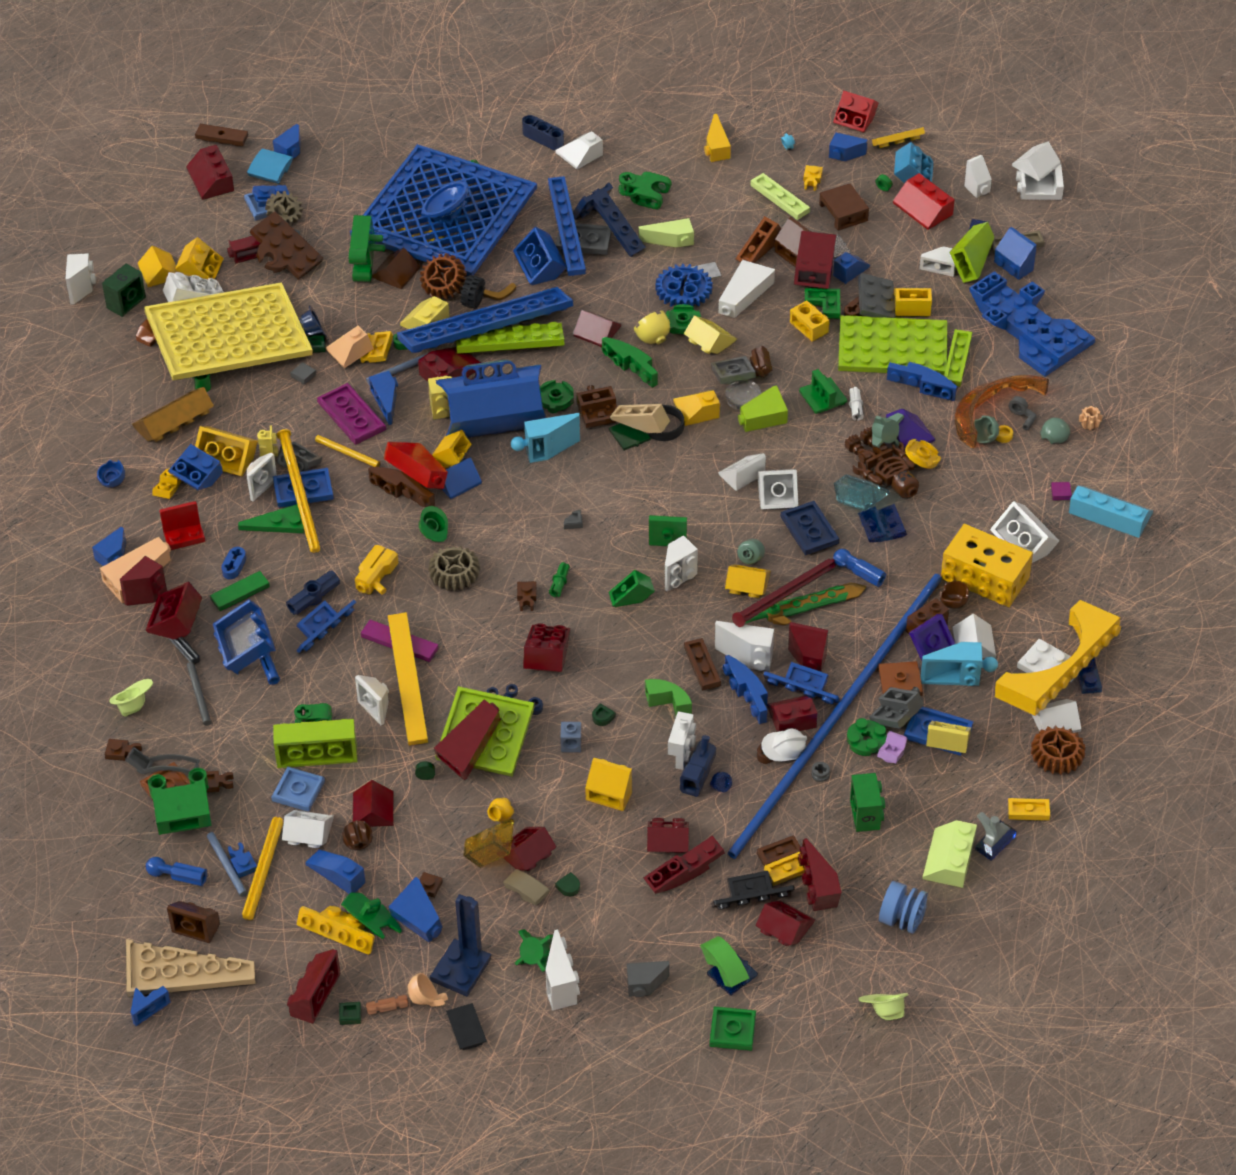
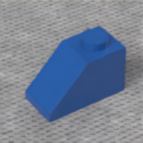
M295 124L273 140L274 152L292 156L293 158L300 154V129L298 124Z
M835 132L829 145V158L848 161L866 155L868 140Z
M845 252L834 260L833 276L847 284L860 273L870 268V265L858 256Z
M118 528L92 547L95 560L102 566L125 555L126 538L124 528Z

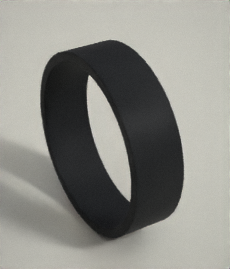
M662 405L666 414L677 417L681 425L670 432L647 434L650 438L657 441H671L682 434L684 430V416L678 408L671 405Z

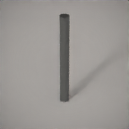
M194 662L187 663V669L203 724L207 726L211 724L210 716Z

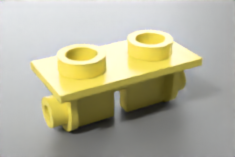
M270 425V431L260 430L257 434L260 457L269 453H273L274 458L278 456V445H274L277 444L276 433H273L272 425Z

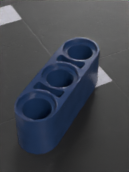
M526 115L522 118V132L525 137L555 151L564 146V132L562 129L533 115Z

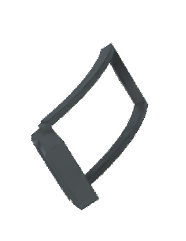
M135 747L130 750L125 760L141 774L162 770L189 774L191 771L177 766L151 767L153 762L157 760H186L196 763L194 768H199L200 762L199 759L177 754H164L149 758Z

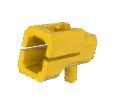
M375 545L359 566V574L355 578L356 589L366 594H371L376 589L381 595L385 594L386 588L380 581L385 575L391 574L398 565V554L388 548L385 550L383 546Z

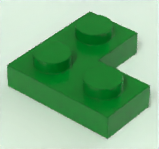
M805 288V301L807 300L814 306H822V314L828 318L840 319V289Z

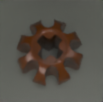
M353 821L346 825L342 832L343 842L351 850L365 849L371 844L373 839L372 829L364 821Z

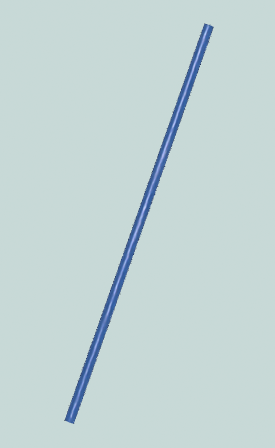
M939 574L933 575L730 848L728 855L731 858H737L874 673L878 664L882 662L905 631L907 616L920 609L942 581V577Z

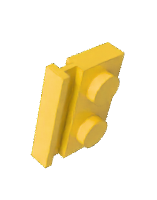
M376 332L374 335L367 333L373 350L360 358L361 362L386 361L393 340L392 332Z

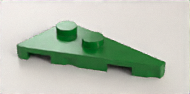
M298 504L238 523V529L242 531L304 534V526Z

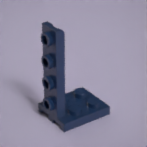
M609 182L605 187L594 190L591 195L582 197L573 211L574 219L576 220L580 217L583 219L590 214V211H598L631 257L646 247L609 196L613 189Z
M459 894L455 901L459 940L453 939L431 973L430 981L468 997L490 962L491 954L483 951L481 946L478 901L472 897Z

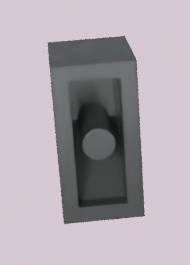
M669 961L627 963L629 997L651 995L669 977Z

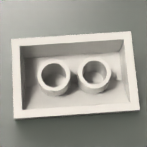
M1015 501L1012 502L990 529L996 537L1033 552L1032 563L1047 556L1059 542L1051 531L1025 505Z

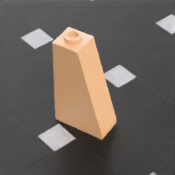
M159 537L101 567L102 581L120 602L124 603L120 578L144 556L149 557L164 567L171 561L170 546Z

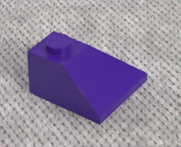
M899 409L886 414V418L896 413L904 415V418L898 424L899 434L897 436V440L903 443L904 449L912 439H916L918 442L920 440L928 443L935 442L934 436L916 414L905 409Z

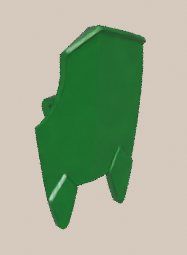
M351 892L341 903V906L381 939H384L385 936L380 928L389 926L398 933L402 932L396 920L386 907L381 904L379 898L369 900L363 893Z

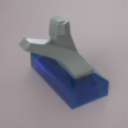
M980 812L977 817L984 826L986 835L976 844L975 850L992 861L1016 837L1017 831L998 817L993 816L990 819L983 812Z

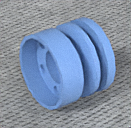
M892 881L882 902L879 922L893 927L897 920L900 919V930H905L908 925V933L914 934L923 920L927 907L928 893L921 891L917 897L918 890L913 888L909 895H906L907 885Z

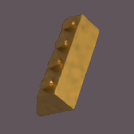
M201 387L132 423V425L147 441L154 440L157 442L163 439V434L168 431L171 434L180 429L179 425L183 423L188 425L195 421V416L200 415L202 417L210 412L209 409L214 405L205 388Z

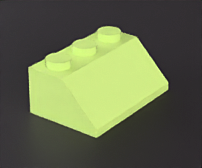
M956 820L935 828L922 879L963 888L975 841L977 824Z

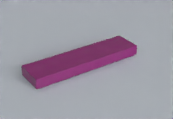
M369 620L361 631V637L393 649L389 626ZM411 635L414 657L430 662L439 649L438 644Z

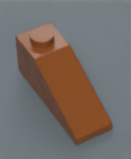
M764 216L735 259L739 262L745 260L756 263L774 247L775 238L781 230L779 224Z

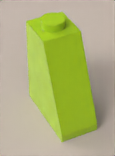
M777 385L769 388L740 407L738 421L740 426L743 425L745 432L787 423L788 409Z

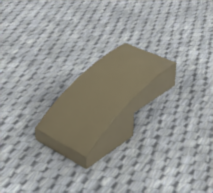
M518 869L503 882L505 888L519 893L522 900L534 905H538L550 893V890L545 885Z

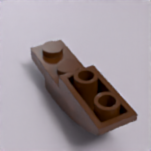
M384 467L368 468L369 481L374 486L383 489L387 494H391L396 498L403 494L406 498L417 502L421 507L435 506L434 493L427 490L425 486L404 472Z

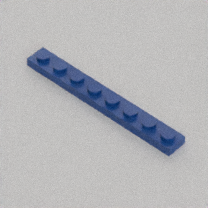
M565 176L548 178L549 191L568 276L586 274Z

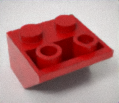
M843 90L833 123L865 132L874 119L879 102Z

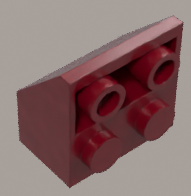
M652 818V821H648L647 852H688L689 822H685L684 818H673V821H664V818Z

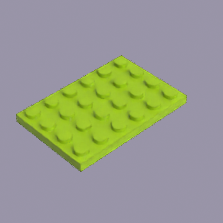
M841 315L838 371L887 373L890 362L903 366L913 362L928 367L944 376L947 365V320Z

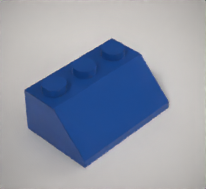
M534 227L513 250L530 285L555 280L566 269V264L550 234L537 227Z

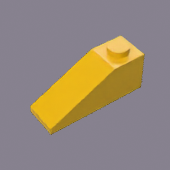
M717 114L713 115L707 136V145L704 146L705 155L709 156L711 162L730 159L731 145Z

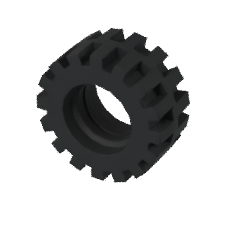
M473 275L467 277L461 291V305L474 309L478 308L484 296L485 279Z

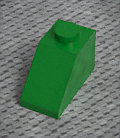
M633 570L608 593L612 606L616 608L642 603L655 590L651 577Z

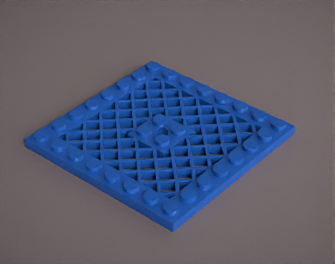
M417 144L363 215L372 217L375 235H383V241L375 242V244H383L386 249L397 251L404 247L413 258L427 262V260L431 262L433 260L432 255L438 258L439 253L443 257L446 253L450 256L454 255L465 266L466 276H474L537 189V183ZM461 178L458 181L465 182L469 188L467 198L454 214L430 218L424 215L422 208L413 209L419 206L423 207V204L429 197L423 199L422 197L431 196L435 191L447 185H442L443 182L449 181L453 183L457 182L453 180ZM415 198H418V199H419V200H415V201H411V202H410L411 199H415ZM413 217V219L405 221V219ZM475 218H478V219H479V220L472 221V222L470 221L471 219H475ZM390 223V225L384 227L381 226L383 224ZM482 226V228L474 230L475 227ZM441 227L444 228V229L435 231V229H437V228H441ZM401 228H405V230H403V231H399V232L396 231V230H399V229H401ZM429 230L432 231V232L426 233V234L423 233V232L429 231ZM456 232L459 233V234L453 235V236L450 235V234L456 233ZM420 233V235H418V236H414V237L411 236V235ZM472 237L474 238V239L469 240V241H466V240H465V239L472 238ZM435 238L434 241L427 242V240ZM462 240L461 243L454 244V242ZM449 243H450L449 246L442 247V245H445V244H449ZM465 248V251L457 252V250Z

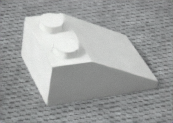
M716 621V650L734 657L749 669L770 671L773 657L774 629L750 625L737 627L734 623Z

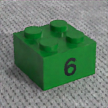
M876 773L851 776L850 804L856 832L880 830L881 821H884L883 809H885V799L880 796L882 784L881 781H877Z

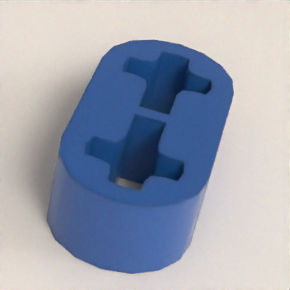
M234 547L228 552L221 567L224 578L235 579L240 574L246 562V552L243 548Z

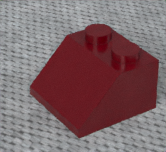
M144 556L120 578L124 604L127 606L155 603L158 596L167 591L163 566L147 556Z
M804 695L767 704L776 731H785L787 729L804 731L817 728V710L812 698Z
M525 827L497 848L496 851L515 869L530 871L537 866L536 863L539 860L548 858L552 854L551 851L557 846L545 827Z
M779 900L765 903L755 926L760 928V932L770 937L773 935L779 939V943L790 946L800 942L813 925L815 919Z

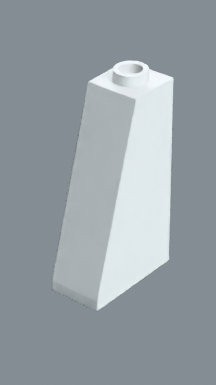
M742 260L719 299V314L733 318L737 317L774 284L775 269Z

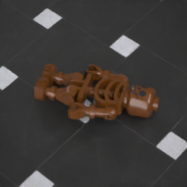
M867 427L863 432L861 431L860 437L855 434L845 440V447L850 452L858 455L860 462L858 461V468L853 465L854 474L863 476L866 481L870 480L876 487H880L882 484L886 487L891 485L892 489L901 498L907 499L917 494L919 481L909 472L914 470L915 463L906 455L902 442H899V448H896L893 444L892 449H888L885 443H882L877 448L872 444V427ZM861 441L865 445H869L871 448H873V452L871 450L864 449V447L861 445ZM873 467H875V475L873 474V471L870 470Z

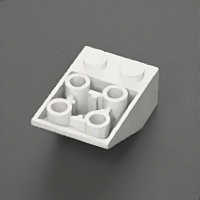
M169 272L163 288L168 302L224 293L219 282L213 278L203 279L197 275L187 276L181 272Z
M558 929L554 931L546 965V990L552 1010L577 1004V995H580L577 984L579 983V976L576 970H572L573 960L571 954L566 953V940L564 936L560 937Z

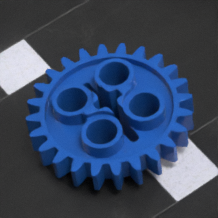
M683 263L681 267H678L677 264H675V268L669 266L668 271L663 269V274H659V278H656L655 289L659 299L664 300V304L670 302V307L679 304L691 306L696 304L700 306V302L705 303V299L710 298L713 283L711 282V277H708V272L704 273L703 268L698 270V266L691 268V264L685 267Z

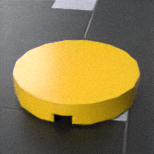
M912 439L906 445V455L915 464L927 469H933L939 464L941 457L938 456L939 452L932 444L924 440L918 442L916 439Z

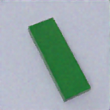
M258 571L211 594L210 599L218 610L222 611L269 588L270 583L261 571Z

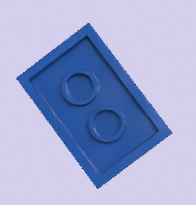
M328 468L300 472L308 503L334 499ZM290 475L273 476L278 508L296 505L297 501Z
M922 707L917 714L911 717L904 736L907 737V740L926 745L928 726L932 720L971 727V730L974 721ZM940 749L960 756L962 752Z

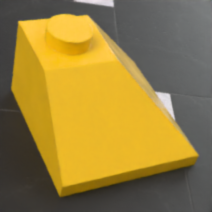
M714 390L673 399L676 408L684 416L685 426L717 419L720 416V402Z

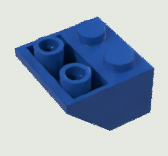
M190 444L168 472L196 490H201L212 486L221 476L223 470L219 460Z

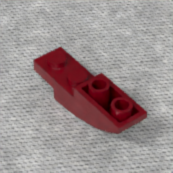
M711 836L680 858L678 855L674 856L643 877V879L655 894L668 891L709 870L708 865L725 854L724 849Z

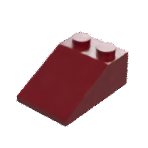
M457 347L435 350L418 360L419 375L427 382L429 378L443 376L459 377L462 376V370L465 366L481 362L469 353L457 354ZM469 369L466 372V377L468 378L474 374L475 370Z

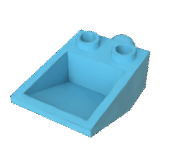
M579 413L524 422L525 439L519 436L514 437L511 440V447L515 451H521L526 447L530 463L548 460L580 441Z
M960 642L922 657L921 684L979 686L981 668H984L987 672H993L998 667V661L991 656L982 660V642Z

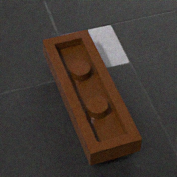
M703 638L684 642V649L702 691L720 687V677Z

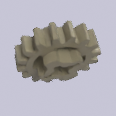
M277 191L276 196L271 194L270 198L267 199L265 210H267L266 215L269 216L276 211L291 226L292 222L297 223L298 219L302 216V202H297L298 197L293 198L292 193L287 195L286 191H283V194Z

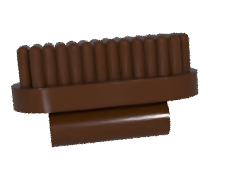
M760 346L751 351L750 362L755 370L756 377L760 375L765 378L773 369L769 351L764 346Z

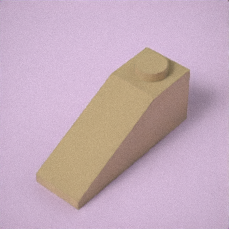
M662 404L619 405L610 416L611 420L646 433H662L670 422Z

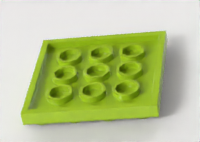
M458 686L441 740L484 699L489 703L493 702L500 710L501 720L473 768L513 777L535 704Z

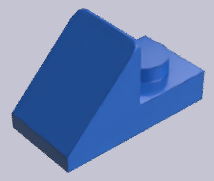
M164 986L153 990L147 997L135 988L131 1007L132 1021L135 1026L171 1003L168 990Z

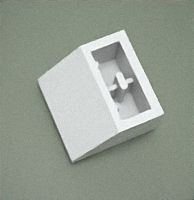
M684 536L668 544L665 561V590L667 592L697 575L698 549Z

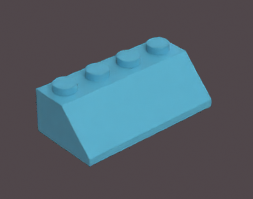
M1077 486L1071 497L1069 507L1070 514L1140 538L1153 513V510L1085 486Z

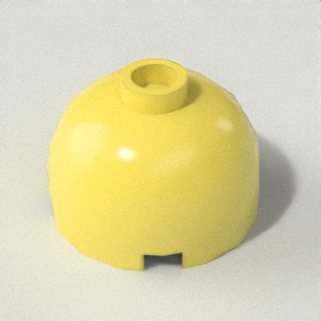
M660 311L661 314L653 312L645 316L638 322V328L634 327V331L641 341L647 344H661L666 340L665 337L670 331V321L664 311Z

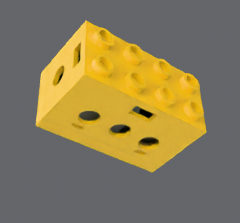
M963 524L943 553L941 577L947 582L962 581L967 584L969 591L1010 608L1030 578L1033 552Z

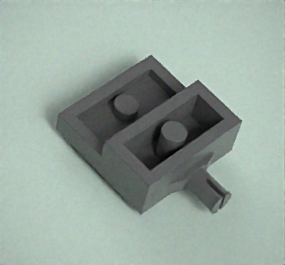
M890 687L879 698L881 706L869 716L870 720L883 726L900 729L924 706L919 694V688L913 687L910 691Z

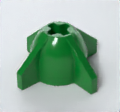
M525 929L519 930L518 933L523 942L520 946L521 957L514 962L515 965H522L524 963L529 965L538 964L541 971L546 972L553 934L547 935L545 938L533 937Z

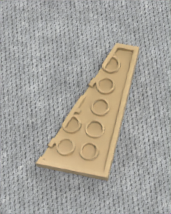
M126 939L128 997L134 996L135 988L143 995H149L153 990H157L162 986L168 992L256 984L254 961L232 957L227 959L219 958L215 954L208 953V955L197 954V951L169 946L163 948L152 946V943L144 942V944L134 943L133 940Z

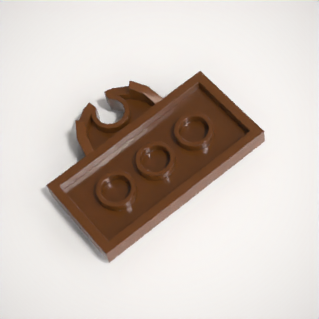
M276 211L250 230V234L260 243L256 254L258 262L261 263L264 257L272 258L273 261L267 262L264 268L273 271V273L287 269L299 280L324 259Z

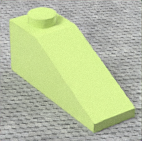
M689 218L639 226V238L642 242L670 247L694 245V231Z

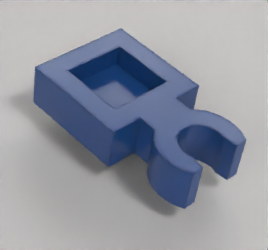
M239 842V850L234 851L229 846L228 851L233 868L239 878L254 873L257 865L250 852L245 853L243 844Z

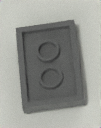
M575 223L582 253L608 254L612 234L609 226ZM558 232L556 247L558 251H563Z
M860 273L858 277L860 315L895 318L893 281Z

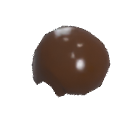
M962 581L947 582L944 585V590L940 591V602L950 609H959L969 600V588Z

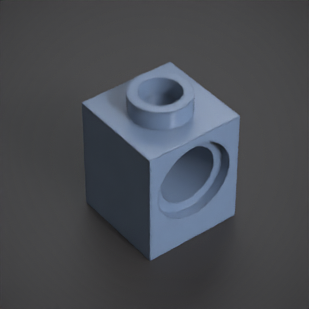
M561 722V752H581V722Z

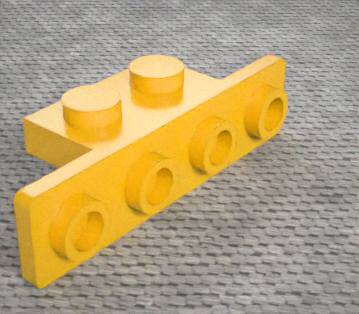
M305 906L300 907L297 919L298 926L369 955L372 952L375 936L363 931L365 925L353 915L342 911L336 906H329L321 913Z

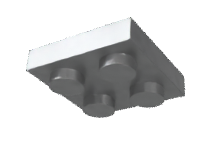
M746 356L711 363L712 370L720 384L728 385L736 381H748L751 378H756L755 370Z

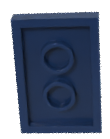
M815 501L781 512V519L805 555L839 544V537Z

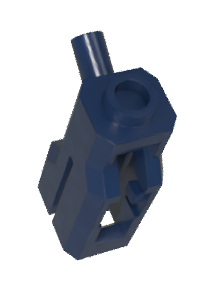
M703 735L701 741L697 743L688 764L681 774L680 790L682 793L695 797L699 796L716 756V747L709 742L710 737L707 735ZM691 781L696 783V788L689 786Z

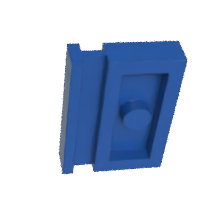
M286 185L253 186L252 190L255 200L258 202V207H265L267 199L270 198L271 194L276 196L277 191L280 194L286 191V194L289 195Z

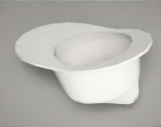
M796 729L773 732L763 738L761 743L762 750L773 761L797 760L806 748L807 736H803Z

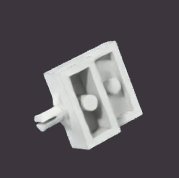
M1038 639L1018 661L1017 668L1026 673L1043 671L1063 663L1071 656Z
M679 711L668 740V755L676 756V769L683 770L685 763H688L691 758L690 748L695 746L696 736L694 734L696 723H693V714Z

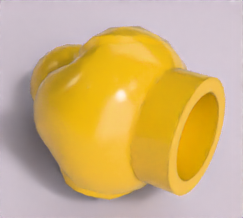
M496 798L490 803L487 813L491 820L502 823L504 821L507 822L512 817L514 808L511 806L509 799Z

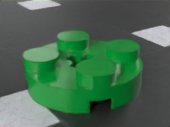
M687 304L676 305L670 312L669 310L666 312L670 321L669 332L672 334H684L694 315L701 317L699 311L697 312L693 306Z
M551 380L540 386L543 408L548 409L550 413H557L574 403L573 388L567 382L556 383V380Z
M864 718L857 719L856 723L852 724L847 731V743L850 745V749L861 756H871V753L875 752L878 754L879 749L885 744L887 738L886 728L883 725ZM863 736H869L870 738L864 740Z

